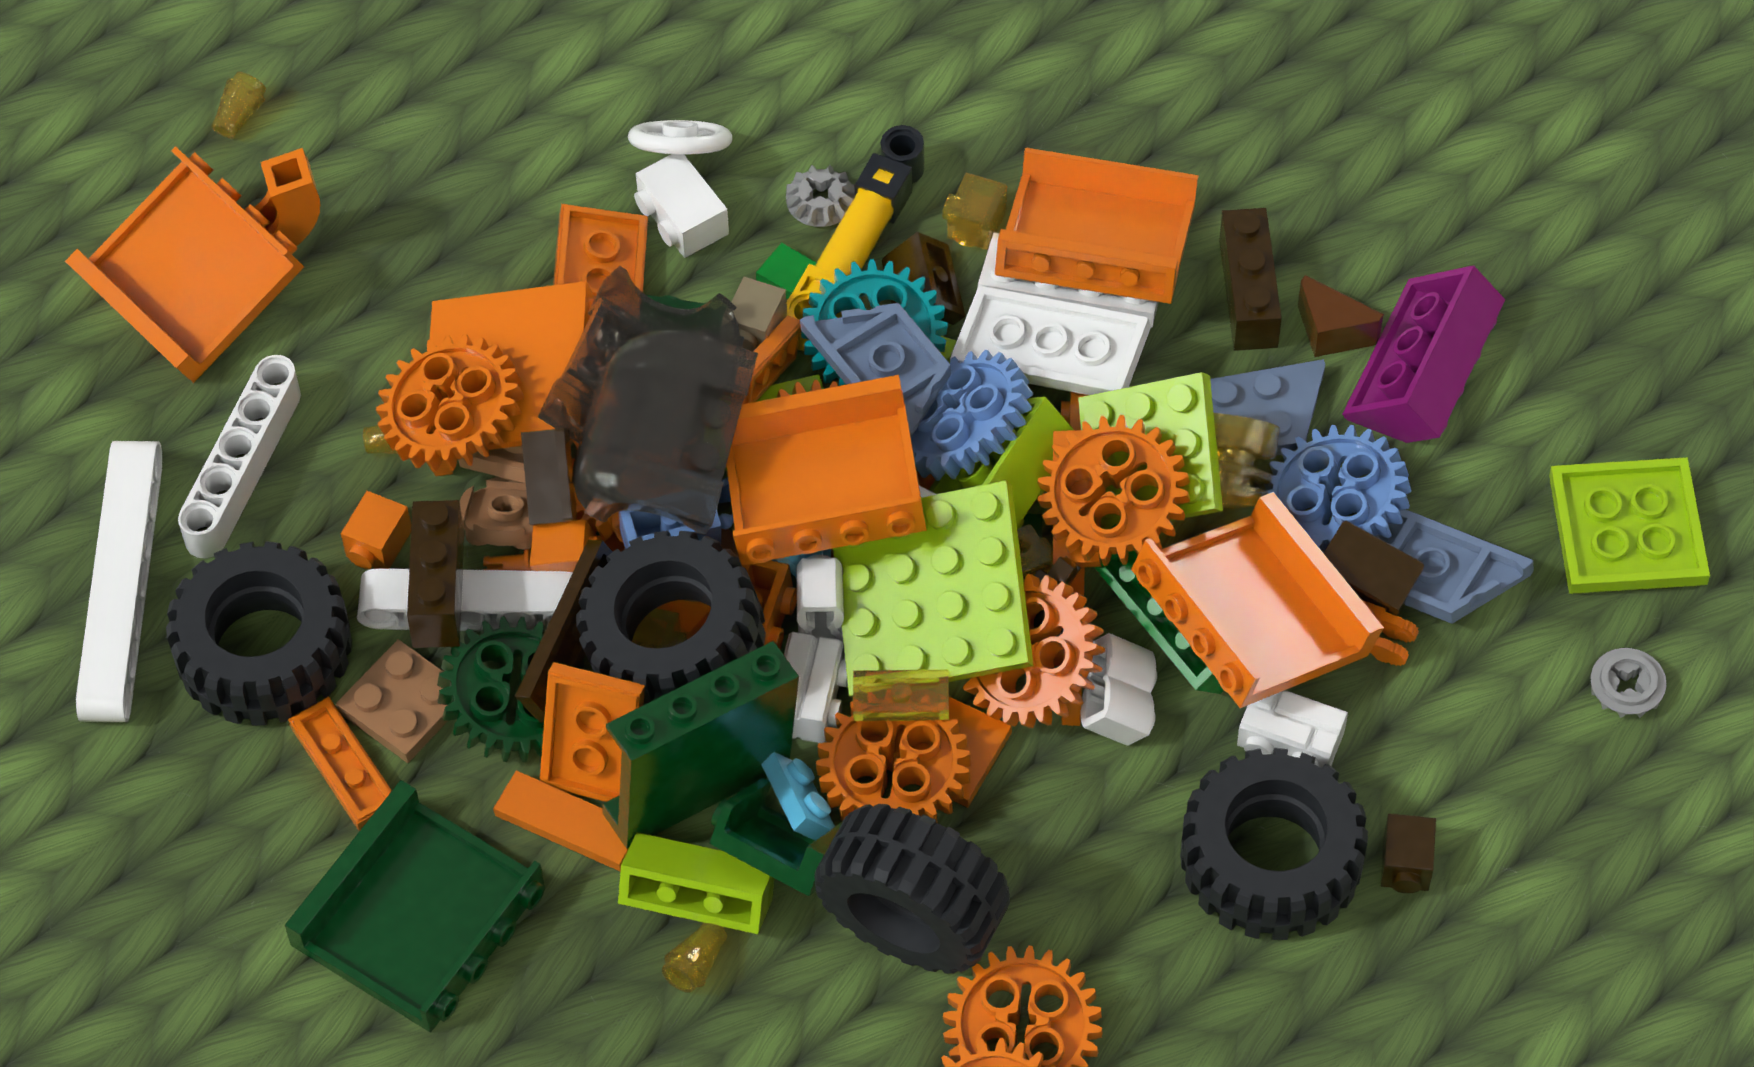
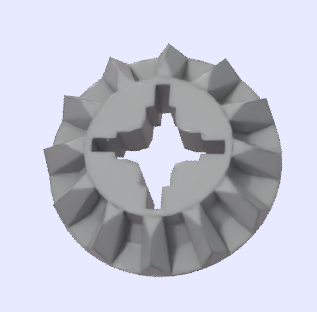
M811 165L808 172L803 174L796 172L794 180L791 184H787L786 204L792 216L801 223L814 227H827L839 223L855 197L854 184L850 183L846 172L837 173L831 165L827 169H816ZM816 189L822 192L828 189V198L825 199L819 196L813 199V190Z
M1619 648L1605 653L1594 664L1590 676L1591 695L1599 699L1603 710L1609 708L1616 711L1620 718L1627 714H1637L1641 718L1645 712L1652 708L1657 709L1666 690V676L1660 664L1649 654L1632 648ZM1639 674L1635 685L1636 692L1630 688L1624 692H1617L1620 683L1619 678L1627 681Z

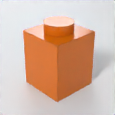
M366 491L341 532L346 557L352 563L364 569H371L372 567L375 569H389L411 533L408 507Z
M586 519L533 525L530 567L533 571L573 572L587 541L602 540V538L596 535Z

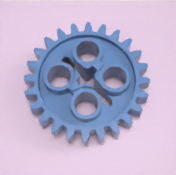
M984 350L979 358L970 351L966 355L964 362L961 363L955 356L952 357L950 361V377L938 392V396L911 437L916 470L923 478L931 474L936 481H939L946 472L951 479H956L960 468H964L970 475L973 473L976 462L981 461L985 466L989 465L990 453L994 451L998 454H1003L1005 451L1001 444L1005 440L1013 441L1018 438L1012 430L1014 427L1026 425L1027 422L1021 414L1032 409L1027 399L1033 396V392L1027 386L1030 381L1012 358L1006 359L1001 352H998L993 357L988 350Z
M1331 425L1329 434L1325 437H1322L1320 432L1314 429L1312 430L1313 441L1307 443L1298 436L1295 438L1298 447L1296 451L1287 448L1281 449L1284 463L1270 462L1269 465L1273 476L1263 477L1266 491L1260 493V497L1274 492L1323 553L1343 521H1348L1373 536L1379 534L1390 538L1392 535L1388 523L1402 524L1403 520L1399 510L1409 509L1410 506L1406 494L1411 492V486L1405 462L1401 461L1397 448L1390 449L1386 437L1383 436L1375 441L1371 429H1367L1360 437L1357 436L1354 425H1350L1344 435H1339L1336 426ZM1368 474V475L1365 476V477L1358 478V477H1360V476H1362V475ZM1313 507L1312 509H1310V510H1308V511H1304V510L1307 509V508Z

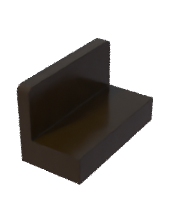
M916 232L883 257V269L888 261H893V273L897 275L903 269L909 267V281L914 282L916 279L924 277L925 287L923 293L931 290L937 291V299L934 305H944L945 308L944 318L941 321L954 325L965 317L948 244Z
M561 427L552 430L521 432L529 524L537 525L576 521L577 511L569 429Z
M1348 521L1342 522L1324 552V555L1361 600L1386 608V612L1396 616H1400L1406 599L1424 569V564L1421 561Z

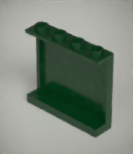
M774 641L606 724V729L621 749L622 755L620 795L603 803L602 813L626 849L630 847L637 832L654 836L738 793L743 786L748 787L762 777L767 778L761 764L773 752L790 759L799 675Z
M400 780L286 922V932L292 947L431 1033L440 1020L445 1022L452 1016L458 1006L459 995L469 983L475 984L481 978L487 968L488 958L496 947H503L508 943L515 932L516 921L526 909L532 910L542 898L545 886L541 864L534 860L529 868L525 867L419 803L416 788Z

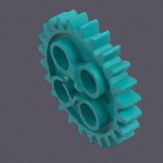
M870 259L867 271H861L858 264L854 261L851 262V274L848 276L836 268L834 270L835 284L822 278L820 280V291L822 294L811 292L809 295V305L812 308H804L803 318L814 315V320L820 321L837 318L835 315L845 310H866L860 299L862 296L868 298L871 309L879 306V302L890 299L901 305L939 352H945L946 340L941 336L947 335L948 323L939 321L944 318L945 308L944 305H934L937 299V291L931 290L923 293L925 278L920 277L914 282L909 281V267L903 269L899 275L894 274L893 261H888L883 271L877 270L874 259ZM801 330V338L808 340L804 343V354L815 355L811 362L812 370L826 368L823 373V382L825 384L837 378L839 379V386L846 385Z

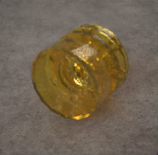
M1214 413L1222 506L1236 509L1255 506L1259 497L1269 493L1250 487V483H1272L1273 476L1264 470L1253 467L1254 460L1276 458L1280 428L1277 425L1257 419Z

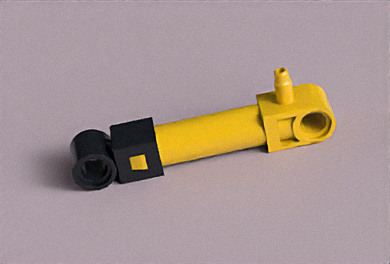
M900 125L888 129L882 135L880 142L881 155L873 153L854 185L855 197L816 265L809 264L794 291L786 302L788 316L802 319L804 308H812L809 305L810 293L822 294L820 291V280L823 278L835 284L834 270L836 268L848 276L851 274V262L855 261L860 269H862L888 222L892 224L896 222L912 193V184L917 182L924 172V140L918 130L911 126ZM839 312L835 316L841 318L842 313ZM801 335L798 350L804 351V343L808 340L801 338Z

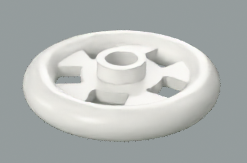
M665 120L636 125L629 131L628 140L634 147L649 152L703 154L727 148L732 142V134L726 127L714 123Z

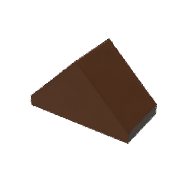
M1306 275L1303 277L1300 284L1298 309L1314 357L1377 344L1381 335L1384 314Z

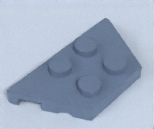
M893 303L879 305L871 310L841 311V318L815 321L814 315L805 316L800 319L802 332L846 385L899 375L910 435L912 437L938 396V392L950 377L951 367L950 363L901 305Z
M1324 359L1210 379L1219 466L1282 455V448L1296 451L1298 447L1295 438L1298 436L1307 441L1321 381L1324 377Z
M1406 509L1399 510L1403 520L1402 524L1388 523L1392 535L1390 538L1379 534L1375 536L1424 564V569L1409 593L1405 605L1451 624L1525 580L1534 571L1532 559Z

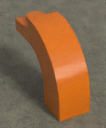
M303 148L260 162L268 191L265 197L254 206L270 222L264 228L272 236L278 230L281 231L296 247L314 228L321 206L310 164Z

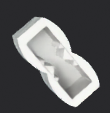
M813 555L808 558H802L797 564L798 633L813 635L815 638L820 636L833 638L843 642L841 626L844 621L843 568L837 558H831L827 555Z
M1108 633L1093 641V643L1105 648L1104 653L1093 656L1092 662L1098 664L1103 669L1102 672H1089L1087 676L1095 688L1094 690L1084 689L1082 696L1083 705L1080 710L1081 722L1085 729L1128 746L1149 736L1155 723L1154 701L1151 691L1157 681L1156 660L1153 651Z

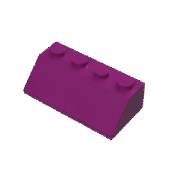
M1474 265L1408 279L1342 413L1346 420L1405 443L1440 438L1448 425V419L1457 400L1464 392L1465 383L1481 356V350L1487 337L1497 323L1498 314L1505 302L1502 295Z

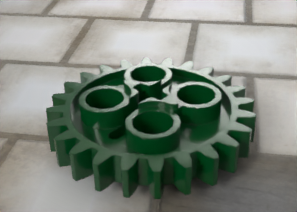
M502 616L499 628L493 629L484 620L482 621L480 636L468 628L465 631L464 643L460 642V647H451L450 653L452 656L444 655L441 667L444 672H439L437 686L443 688L439 690L438 704L447 705L444 708L442 718L444 721L457 719L452 733L454 736L466 732L469 733L467 748L470 749L479 742L485 744L484 757L486 758L492 754L495 748L501 750L503 762L508 761L511 751H518L522 762H527L531 749H534L540 757L542 756L544 722H539L536 718L529 716L525 712L527 709L518 699L515 707V723L513 725L506 723V714L510 695L509 683L513 669V655L518 653L522 656L518 691L543 637V622L539 621L533 630L526 629L525 617H520L516 627H510L506 617ZM584 659L579 669H583ZM496 661L503 668L490 669L483 662ZM489 702L494 704L498 710L488 712L482 710L478 704Z

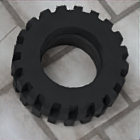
M669 531L655 532L652 539L643 541L642 536L629 541L630 547L622 552L617 548L606 557L608 563L604 568L597 566L588 578L592 587H585L582 590L578 602L582 609L576 615L577 629L581 635L579 640L593 671L645 685L643 705L764 646L766 632L762 625L765 622L763 609L746 568L742 567L739 558L731 549H723L719 541L709 536H704L699 541L696 532L679 531L678 536H671ZM677 600H694L711 607L704 625L695 635L683 643L668 648L654 649L642 647L632 642L640 622L651 611L663 604Z
M266 541L264 547H255L254 542L239 544L240 549L228 552L227 548L214 553V560L208 564L203 560L191 569L193 574L191 580L188 578L182 579L175 590L178 599H173L169 604L167 612L169 623L166 626L167 639L180 680H183L185 689L191 698L200 701L204 710L212 715H219L223 711L225 721L241 724L243 718L250 719L252 726L267 725V719L279 718L280 723L293 717L292 713L301 709L306 710L316 704V699L320 695L325 698L328 697L337 687L335 677L341 678L344 676L349 664L347 655L352 652L350 624L340 587L335 577L328 574L326 566L321 561L313 557L308 560L306 551L294 546H290L288 551L283 550L281 543ZM276 610L288 613L301 621L297 633L287 644L266 655L254 657L238 656L218 646L222 635L230 625L241 617L253 612Z
M1260 748L1245 752V759L1238 761L1236 756H1231L1220 762L1219 773L1215 770H1209L1201 778L1199 789L1192 791L1187 802V811L1183 821L1180 859L1181 869L1186 871L1185 883L1190 893L1194 895L1199 894L1198 905L1208 915H1212L1215 911L1220 914L1219 924L1230 930H1233L1236 925L1245 928V936L1259 939L1260 932L1272 933L1273 940H1288V934L1292 931H1297L1298 935L1303 937L1315 932L1317 921H1320L1322 925H1328L1338 917L1339 908H1347L1354 897L1356 886L1360 883L1368 843V831L1365 829L1367 819L1365 811L1361 804L1355 803L1357 793L1350 783L1344 781L1339 784V772L1329 764H1325L1323 768L1315 765L1316 757L1303 752L1300 758L1287 755L1288 749L1274 748L1273 754H1262ZM1261 817L1283 818L1306 830L1315 841L1319 853L1311 861L1298 868L1286 871H1270L1258 868L1241 858L1232 848L1228 836L1238 826L1252 819Z
M869 804L850 812L843 820L815 871L817 896L822 899V905L828 913H833L836 916V921L844 928H849L858 939L864 943L872 944L883 954L895 956L905 964L922 966L924 970L932 972L942 970L945 974H954L957 971L962 972L975 966L981 960L1010 904L1009 887L1007 886L1004 874L998 872L997 864L990 857H985L981 853V848L972 841L967 842L959 836L960 833L952 828H945L937 824L933 818L924 814L922 816L913 814L910 809L902 807L893 809L888 804H877L874 807Z

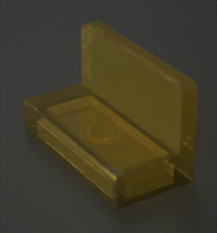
M948 669L853 670L854 721L949 720Z

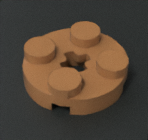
M495 477L486 480V488L474 492L473 485L463 493L460 499L463 527L466 531V540L469 543L477 546L486 544L514 546L522 550L531 548L533 525L529 524L526 483Z

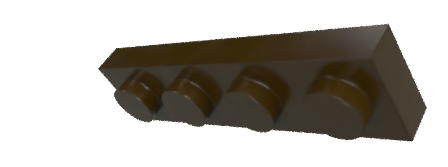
M603 540L587 541L515 695L539 722H544L548 671L553 662L580 668L586 655L579 640L581 635L577 629L576 615L582 610L578 603L582 590L585 587H592L588 578L597 566L604 568L607 565L606 557L612 553V550Z

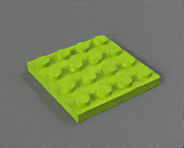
M1005 480L921 497L927 531L912 533L902 537L864 542L854 546L848 545L833 548L834 558L840 561L843 568L844 621L841 626L848 692L851 698L855 700L867 698L868 694L871 693L873 696L886 694L888 690L894 693L1034 666L1012 484Z

